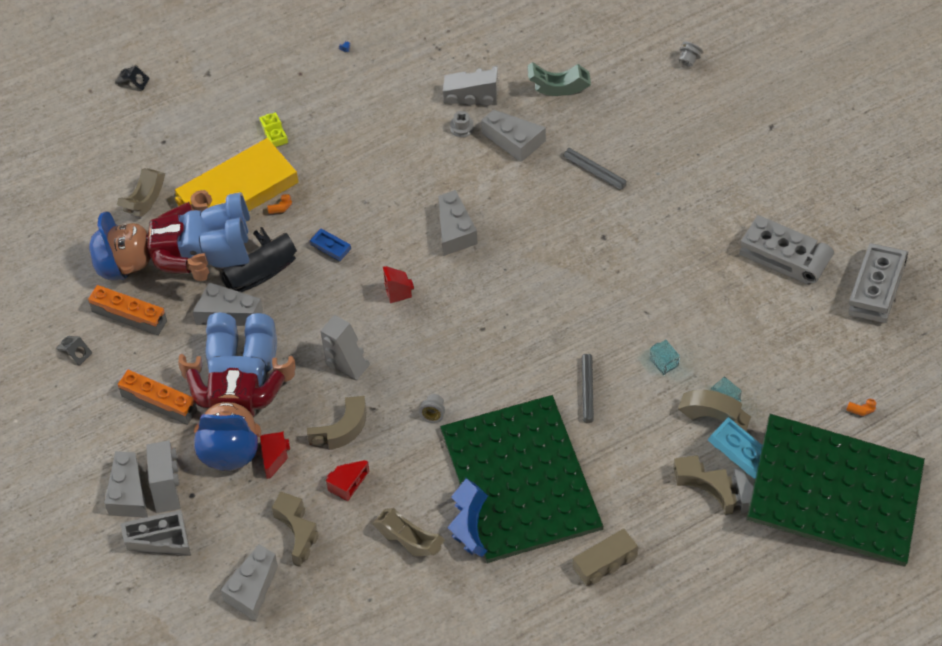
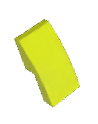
M276 112L259 117L266 138L275 147L288 143L287 136Z

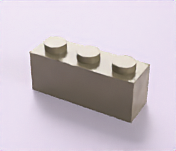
M623 528L574 557L573 569L586 586L591 583L595 584L606 574L616 572L623 564L633 562L638 556V546Z

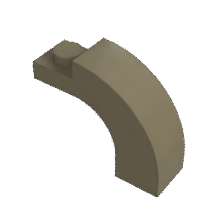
M142 168L134 192L129 197L118 198L117 205L123 207L124 212L139 217L145 215L156 201L166 173L151 168Z
M699 389L683 393L678 410L691 420L702 416H709L724 422L729 417L745 431L751 419V416L741 409V402L726 394L712 390Z
M365 396L345 397V414L339 422L330 426L307 428L309 445L328 443L329 450L352 442L360 434L366 422Z

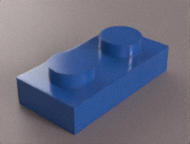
M322 228L310 240L311 246L338 261H341L351 250L349 243Z

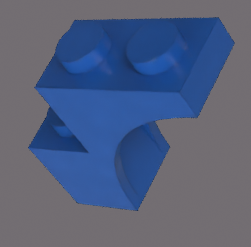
M466 478L451 496L456 502L455 506L461 512L447 528L453 533L451 536L457 542L465 544L463 548L469 554H477L483 557L487 550L479 539L477 523L480 509L488 495L475 483Z

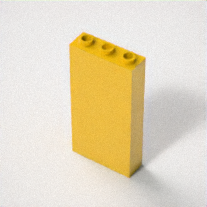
M266 138L175 189V201L178 206L187 202L192 204L190 198L193 193L205 190L212 197L213 201L209 206L211 207L226 203V197L229 194L241 192L248 211H251L298 184L297 171L273 143Z

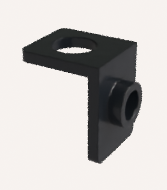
M134 65L124 68L115 83L118 85L129 80L142 91L150 78L138 66ZM137 74L142 76V84H139L136 81Z

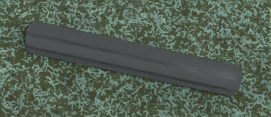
M568 148L564 152L565 158L620 190L626 186L627 181L577 151Z
M591 354L582 355L583 421L585 423L594 421L593 362Z

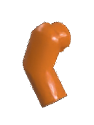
M284 194L281 196L279 204L268 205V214L284 213L292 205L291 196Z
M867 399L863 405L849 402L846 411L859 416H865L876 410L877 402L874 399Z

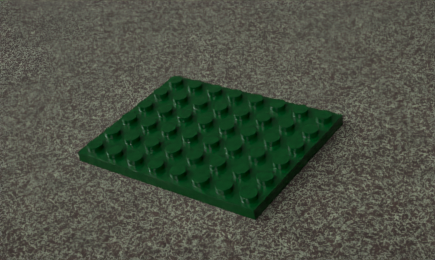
M553 395L440 426V431L459 485L467 478L488 495L480 509L477 523L479 539L487 550L484 554L487 563L604 529Z
M769 414L746 520L906 566L909 559L925 458Z

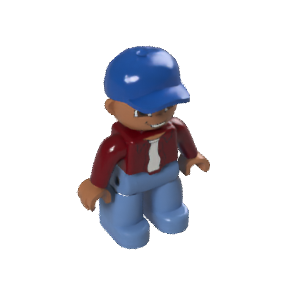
M205 190L197 191L190 198L192 204L187 202L161 214L155 219H151L148 232L143 226L136 223L116 225L110 212H102L98 217L97 225L99 230L91 236L89 245L91 260L96 273L107 280H125L129 273L145 268L152 258L154 266L163 272L174 274H189L192 272L195 280L205 281L209 274L207 268L209 265L222 268L249 263L244 243L248 242L247 234L249 229L246 221L250 220V214L243 194L241 192L229 194L226 197V203L209 207L213 201L211 195Z
M221 312L211 314L208 317L205 350L209 369L208 387L204 385L200 377L203 366L201 356H197L194 363H187L186 356L183 354L179 355V369L183 378L187 379L194 402L202 408H209L201 416L199 423L194 428V448L199 460L213 469L232 471L242 468L252 461L257 452L258 437L261 436V428L255 423L253 418L256 409H263L270 405L278 394L283 382L290 381L295 375L296 365L292 356L288 357L286 364L278 365L277 358H275L277 350L275 323L266 314L255 313L246 318L244 331L246 339L243 356H236L239 335L235 318ZM272 368H273L272 374L270 375V377L268 378V380L265 382V380H266V378H267L266 372H269V371L272 370Z

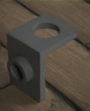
M67 336L56 347L58 351H67L78 365H81L92 354V351L79 336ZM78 347H83L85 351L84 356L78 358L75 354V350Z

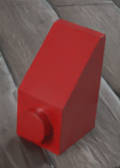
M384 266L385 290L390 303L412 298L411 290H414L412 279H408L406 272Z
M283 431L260 436L267 479L272 478L288 459L287 450H291L289 438L285 439Z
M362 460L337 466L326 478L328 491L349 501L370 472L368 461Z

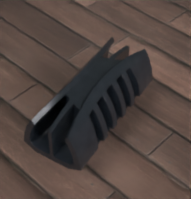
M260 227V233L255 230L253 235L262 246L248 253L249 263L221 269L220 277L226 288L244 292L270 279L289 266L296 259L294 254L297 252L289 235L283 233L274 239H270L263 227Z

